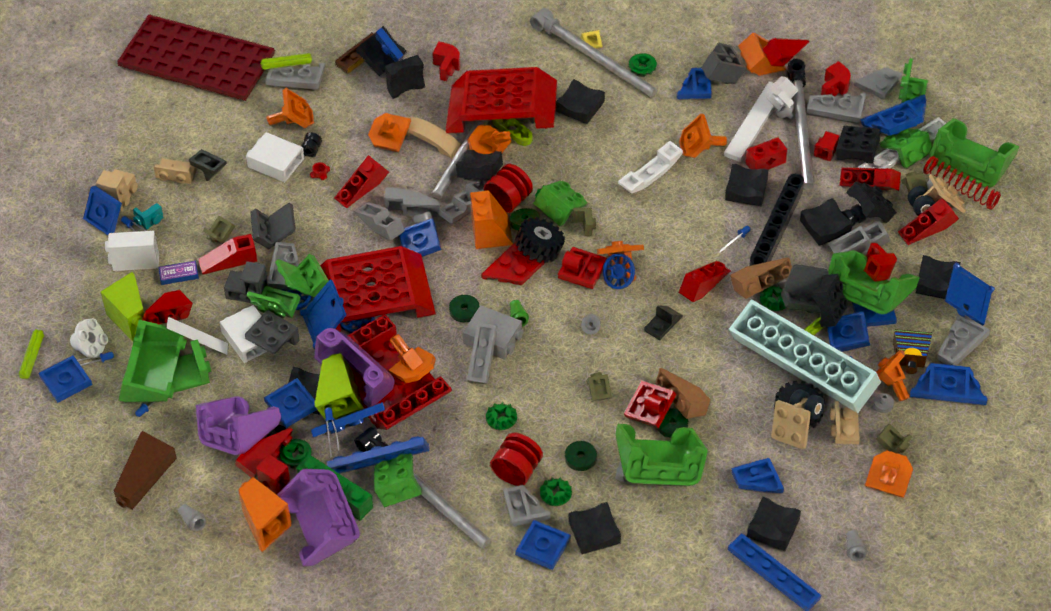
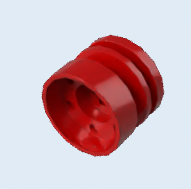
M509 163L505 164L495 176L488 180L483 188L484 191L491 192L506 213H511L521 201H524L532 193L533 184L529 176L520 167Z
M515 432L509 433L500 445V449L491 459L490 467L493 473L501 480L514 486H524L533 474V470L542 460L543 452L540 446L528 436Z

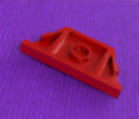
M514 242L481 274V278L486 280L487 278L498 279V282H510L522 286L545 263L543 260L541 263L537 262V259L531 260L528 255L525 257L523 251L519 252V246H516Z

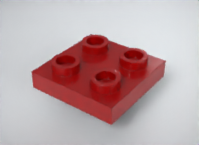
M572 246L571 250L566 251L563 257L558 278L594 289L603 271L607 257Z
M641 380L624 415L629 419L659 428L676 393L673 390Z

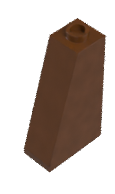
M142 431L114 488L117 504L123 508L128 507L133 510L177 459L175 448Z

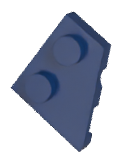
M691 68L688 77L683 82L682 88L677 92V99L711 98V81L705 76L702 68Z
M770 458L734 467L731 470L739 489L784 493V487Z

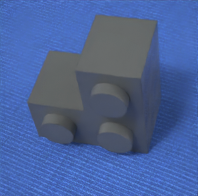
M717 43L701 67L709 80L736 84L746 69L732 45Z
M246 262L243 272L230 270L224 286L225 298L251 303V300L246 296L248 291L262 294L268 282L265 264Z

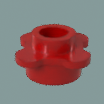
M322 162L315 163L312 167V172H310V177L325 180L327 179V173L330 172V167Z

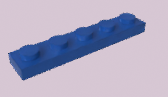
M416 436L410 438L409 441H396L389 446H376L369 451L354 452L350 456L334 457L333 460L327 461V466L341 474L373 466L381 461L396 458L401 454L411 453L416 455L428 452L430 449L424 437Z
M741 533L728 545L729 552L803 610L809 611L821 599L820 593Z

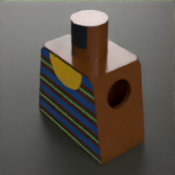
M895 329L893 337L894 352L897 353L899 350L905 352V356L899 364L900 366H905L906 373L915 374L917 373V367H925L932 332Z

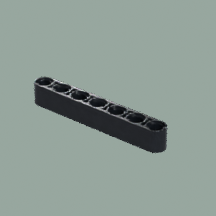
M795 173L787 178L751 254L749 266L772 260L802 196L804 186L802 175Z

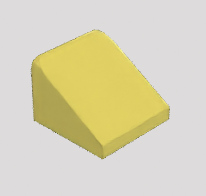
M599 30L581 34V39L592 47H603Z

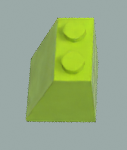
M131 272L102 290L101 296L106 315L134 341L139 320L143 319L144 310L135 274Z
M341 353L332 354L322 360L315 407L324 419H326L325 409L328 407L332 409L334 420L364 409L352 368Z

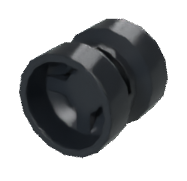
M308 132L303 139L304 142L301 144V147H303L304 156L314 158L322 143V138L316 133Z
M859 204L852 206L850 210L845 209L841 211L853 223L852 227L855 226V223H862L866 220V216L863 214L862 207Z

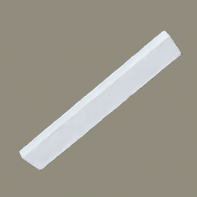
M769 81L725 150V157L741 162L744 158L746 149L750 148L775 108L766 98L768 90L774 84L773 82Z
M938 117L919 130L928 132L932 143L935 141L938 129L946 123ZM886 149L875 156L873 164L865 162L858 166V168H891L901 161L897 151Z

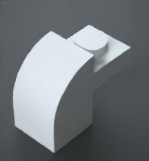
M781 76L770 87L766 98L779 111L783 106L790 108L794 104L791 98L799 90L788 78Z

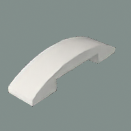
M669 141L657 150L655 158L637 172L633 173L630 171L618 181V184L630 193L643 190L664 175L680 158L683 150Z

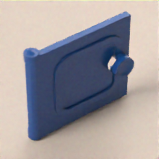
M956 262L953 265L945 302L956 308L960 316L964 317L966 315L983 326L985 325L991 294L995 288L989 286Z
M331 279L307 308L300 311V315L303 316L314 343L312 345L314 349L316 337L327 328L335 329L346 316L343 307L344 300L339 297L334 282Z

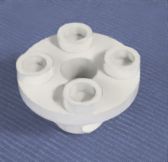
M91 318L82 320L77 324L75 333L71 335L70 343L73 349L86 357L93 358L103 352L105 345L108 343V337L104 334L97 320Z

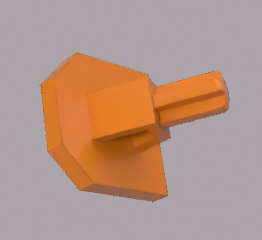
M288 88L282 90L284 100L282 112L267 116L269 125L285 121L287 124L295 122L303 128H307L314 124L313 110L307 101Z
M384 113L375 118L368 133L373 145L382 149L399 152L411 119L389 113Z
M700 114L683 129L679 144L684 156L696 158L704 149L709 150L711 145L726 146L727 137L711 136L704 114Z
M478 125L468 138L469 148L481 154H491L495 151H502L503 154L512 141L510 140L511 133L509 131L499 132L491 125Z
M623 241L611 242L612 246L597 249V255L608 254L610 257L614 254H625L632 260L631 251L644 250V244L629 245L623 244ZM620 257V264L623 263V257ZM629 263L625 265L626 269L630 268ZM627 272V274H626V277H627V278L630 277V273H629V272Z
M399 334L390 339L391 344L400 354L398 356L400 361L389 369L391 375L405 383L420 380L434 368L436 359L433 354L420 347L415 349L409 348Z
M899 350L890 358L884 357L878 363L879 369L876 371L880 381L882 380L887 386H893L899 401L907 400L910 397L903 383L906 377L899 364L905 356V352Z
M886 450L874 456L865 486L904 498L913 467L907 456Z

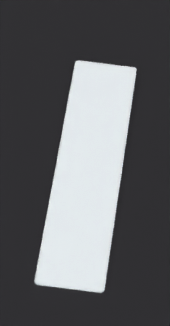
M168 317L167 329L192 340L198 339L199 343L227 355L228 343Z

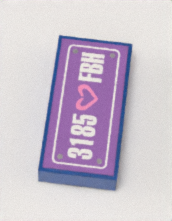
M196 261L158 267L161 285L199 279Z

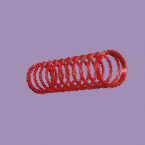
M931 156L927 160L923 168L925 174L929 172L931 174L938 163V158ZM942 162L940 164L937 173L934 176H938V174L944 167L945 162ZM949 165V166L946 168V170H945V172H944V174H943V177H942L943 180H944V177L948 174V172H949V170H950V168H951V165ZM957 168L953 170L949 178V181L946 182V184L948 183L949 186L950 181L953 179L957 172ZM963 172L959 174L955 184L953 185V187L955 186V189L956 185L963 176ZM968 175L965 178L962 187L957 191L961 190L962 195L967 193L968 198H972L974 196L973 199L975 202L980 200L981 205L986 204V207L989 210H992L997 205L1001 193L999 191L995 192V189H993L990 192L987 201L985 203H981L983 196L986 194L989 186H986L981 194V197L978 200H975V196L980 190L982 182L978 184L974 192V195L970 197L969 191L974 186L976 179L972 180L968 188V191L966 193H963V187L967 184L970 178V175Z

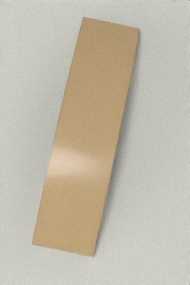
M406 117L411 119L406 133L407 136L412 134L437 147L438 152L451 159L454 158L461 144L453 136L428 121L415 117Z

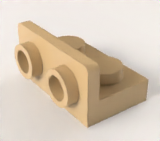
M165 158L161 159L159 165L155 164L154 166L156 178L162 181H176L180 184H191L197 170L189 162Z
M835 401L834 408H830V420H834V425L831 424V437H835V444H859L858 413L850 408H839V401Z

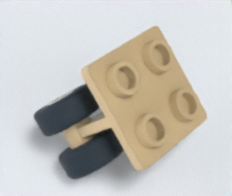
M929 175L933 183L929 190L926 187L917 186L908 193V201L917 216L941 198L962 213L966 212L963 206L964 201L957 195L958 191L952 185L947 186L940 176Z
M798 389L792 394L789 403L780 400L776 401L771 437L802 450L805 449L810 419L815 420L821 416L824 410V399L817 395L809 396L808 392Z

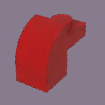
M438 41L432 53L433 65L440 66V80L447 81L449 76L453 75L454 70L460 71V53L454 45Z
M840 61L826 68L824 78L826 83L822 85L821 95H833L835 97L838 93L842 96L848 93L851 74L849 69Z
M871 243L866 254L868 261L864 271L874 281L887 280L892 274L897 257L894 253H887L878 243Z

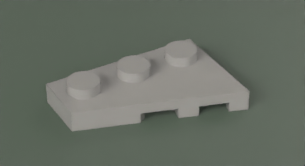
M319 63L317 67L303 65V68L293 69L291 66L271 68L266 77V85L311 90L319 89L325 71V63Z
M860 93V96L844 94L843 97L813 95L810 96L806 113L860 123L867 93Z
M275 242L267 286L275 289L292 290L286 286L285 279L278 272L275 262L280 259L298 266L299 262L294 243Z
M958 314L948 337L938 353V360L946 365L957 366L990 335V329L966 316L963 317Z

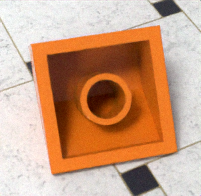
M754 32L738 45L741 51L740 55L747 64V70L759 76L786 70L785 66L774 67L770 65L762 50L767 45L768 40Z

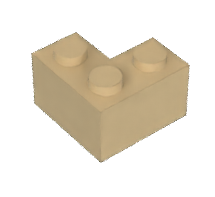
M116 169L113 172L103 170L96 182L98 188L122 203L120 212H122L124 206H128L130 196L137 191L138 187L135 174Z

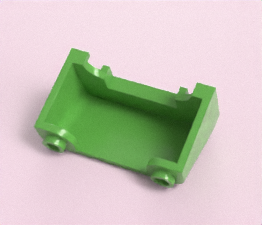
M955 118L951 119L938 129L930 157L938 158L936 165L938 167L942 162H945L943 167L945 170L951 165L949 171L953 172L957 168L956 175L963 172V178L970 175V181L976 179L975 183L979 184L982 182L984 187L989 186L991 188L995 186L1016 157L1020 146L1006 142L999 147L997 152L967 139L968 129L965 123Z
M852 250L833 253L828 272L829 274H838L839 280L843 283L844 298L876 313L888 314L892 312L917 287L920 277L912 274H903L899 279L893 277L890 281H874L864 271L868 260L860 252Z
M139 320L121 386L119 401L167 402L168 398L172 399L175 387L171 385L180 349H185L187 339L183 338V335L167 329V326Z
M617 424L615 436L623 474L627 481L631 483L692 486L700 481L708 450L693 428H678L673 432L671 441L635 439L636 432L631 425Z

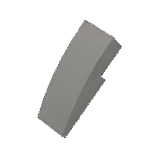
M386 187L385 208L388 210H403V216H417L430 211L433 217H440L438 215L440 202L411 190Z
M366 202L354 210V213L373 231L390 241L405 231L400 218L390 215L385 207Z
M877 221L864 229L862 226H859L828 245L833 253L852 250L863 253L868 251L871 243H878L882 246L890 242V238L881 222Z

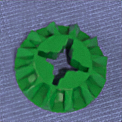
M639 53L632 56L629 60V68L632 73L636 72L637 76L640 74L645 76L647 73L652 74L656 70L657 61L649 54Z
M780 285L777 287L770 286L760 292L762 306L771 311H780L786 308L781 297L783 289ZM773 293L778 297V302L772 297Z
M503 402L498 405L494 403L492 407H488L486 413L488 425L496 430L511 428L517 421L516 408H513L511 404L506 405ZM505 412V417L501 416L500 418H498V414H502Z
M292 439L286 447L282 445L280 448V459H282L284 464H289L292 468L294 465H299L309 454L311 455V446L302 439ZM298 448L299 454H297L296 457L293 458L292 453H295V451H297Z
M552 477L548 481L545 480L543 485L540 486V497L548 505L561 506L571 499L572 486L569 485L568 480L564 481L561 477L559 479ZM559 486V491L553 496V490Z

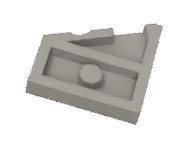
M885 67L857 79L854 86L885 99L900 81L902 74Z
M523 485L503 489L512 527L532 523L533 520L539 522L550 519V512L548 510L545 511L539 505V501L530 495Z

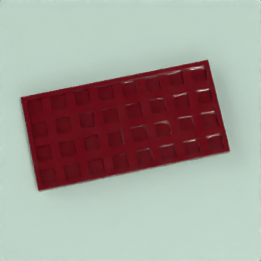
M148 14L117 62L120 67L246 101L265 70L261 67V60L272 58L275 54V48Z

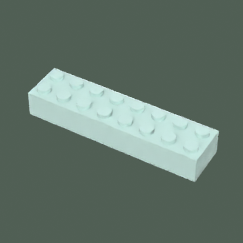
M752 299L728 329L734 340L799 379L806 381V383L813 384V387H818L821 392L839 401L856 413H859L881 383L877 372Z

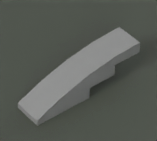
M477 178L466 184L465 191L453 196L452 203L440 208L438 215L451 224L465 217L471 212L470 192L484 191L483 186L487 181Z

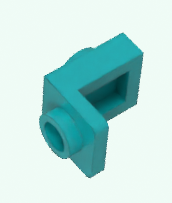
M158 203L144 212H141L136 207L133 209L134 222L139 226H143L146 230L154 224L160 223L164 218L162 207Z

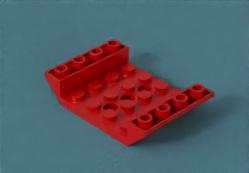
M539 67L466 71L451 86L446 133L464 132L465 121L531 117L535 119L536 129L554 128L557 80Z
M398 246L327 259L320 265L328 280H333L339 297L344 300L343 307L346 316L340 323L415 309L417 318L436 315L422 255L406 247ZM367 267L372 268L371 271H364L363 269ZM369 282H375V283H376V284L373 285V286H368V285H366V284L369 283ZM371 297H379L378 300H370ZM339 323V325L335 329L341 332V327Z
M386 314L347 335L388 372L390 368L400 361L398 358L400 354L390 342V339L397 335L396 326ZM352 368L364 409L368 408L363 403L366 397V392L363 391L366 383L363 377ZM430 372L420 380L405 383L393 376V389L377 403L383 402L385 410L368 416V418L377 429L388 430L452 392V388L441 376L435 379Z

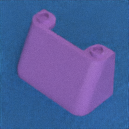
M327 328L316 337L314 358L320 364H322L323 359L328 358L330 355L341 353L348 364L363 377L366 383L363 391L366 392L363 403L367 407L376 405L393 389V376L349 336L336 329Z
M239 396L197 404L196 414L200 442L205 446L233 455L244 454L279 425L281 420L279 408L273 406L263 411L248 414L249 404L244 398Z
M302 469L277 494V496L288 503L289 513H296L308 546L303 547L299 553L303 566L316 565L354 543L359 538L358 526L334 472L327 469Z

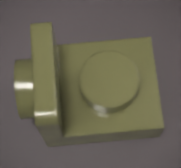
M602 372L591 374V377H588L586 382L589 384L592 402L611 399L612 394L608 374L602 375Z

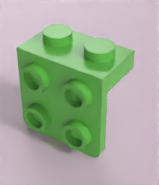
M912 58L909 59L908 64L905 63L903 74H906V76H902L900 85L904 89L900 88L898 98L902 100L901 103L926 94L928 80L910 77L913 63Z
M911 128L905 129L898 134L886 136L879 143L882 148L897 151L901 165L904 168H908L929 155L932 149L928 132Z
M557 181L543 186L533 204L555 223L562 226L570 216L573 208H582L586 206L587 201L583 195L570 188L567 182Z
M309 254L298 266L280 259L275 262L278 272L285 279L286 286L292 290H298L304 295L308 294L315 297L329 281L314 255Z
M268 286L264 287L262 294L248 291L246 295L251 300L250 302L258 307V311L265 313L268 310L281 318H285V316L293 318L301 299L298 294Z
M198 339L190 341L193 353L178 357L171 385L175 387L174 392L210 383L208 373L211 372L209 361L204 360L207 357L204 346L200 347Z
M411 453L401 454L396 458L381 461L374 466V491L384 508L422 495V489L413 474V456Z

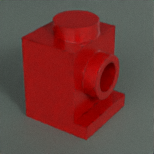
M826 131L823 138L820 137L815 144L814 156L831 162L836 152L840 135Z

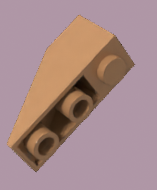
M787 257L747 266L731 274L730 277L735 292L747 299L787 278L792 266L790 258Z
M660 368L655 384L673 390L676 393L672 403L686 419L706 415L711 399L702 389Z

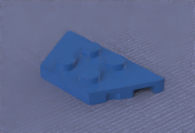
M925 94L860 119L861 124L866 128L880 129L881 133L887 135L898 134L905 129L916 127L924 122L927 103Z
M930 363L925 373L918 379V383L910 390V397L979 405L987 404V397L982 394L981 386L978 380L974 378V373L970 367Z
M382 402L335 419L333 422L336 431L345 430L344 425L347 424L350 427L364 422L363 418L384 411L385 408ZM332 421L328 422V429L331 434L335 433ZM327 423L311 429L313 437L328 432Z

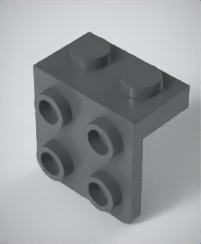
M287 203L270 216L265 215L256 208L250 212L253 240L267 249H271L275 246V242H281L296 229L294 210L291 203Z
M793 265L781 293L786 308L793 311L801 310L808 313H821L819 305L813 299L812 292L822 284L823 275H829L828 270L805 265Z
M268 310L245 333L246 340L271 354H276L287 341L293 345L300 341L298 327Z

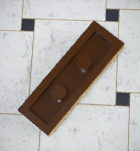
M371 32L335 60V65L349 74L362 64L364 60L356 52V49L374 33Z

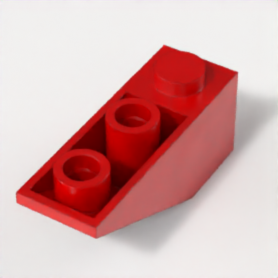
M773 38L768 41L762 50L771 66L784 67L809 43V40Z
M368 155L334 199L348 208L377 187L388 175L389 171Z
M841 168L839 186L851 187L856 181L867 183L872 187L877 186L881 190L899 191L901 172L890 168Z
M941 198L899 230L898 233L907 245H910L947 229L958 221L959 218L948 203Z
M251 234L231 238L198 259L202 275L246 265V262H258Z
M714 261L685 274L678 293L692 302L698 301L711 291L731 270L725 267V264L722 262Z
M181 290L166 292L145 311L142 320L164 324L167 323L168 317L177 321L186 319L190 314L193 303Z
M288 428L261 439L247 452L240 454L236 459L235 465L251 478H255L257 476L256 467L258 463L269 454L277 458L280 454L278 450L282 445L286 447L292 440L293 429Z

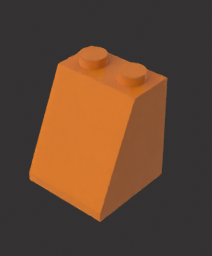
M490 191L470 192L471 217L476 249L511 246L513 241L509 216Z
M252 477L248 482H244L238 491L243 514L259 549L263 552L292 524L288 503Z

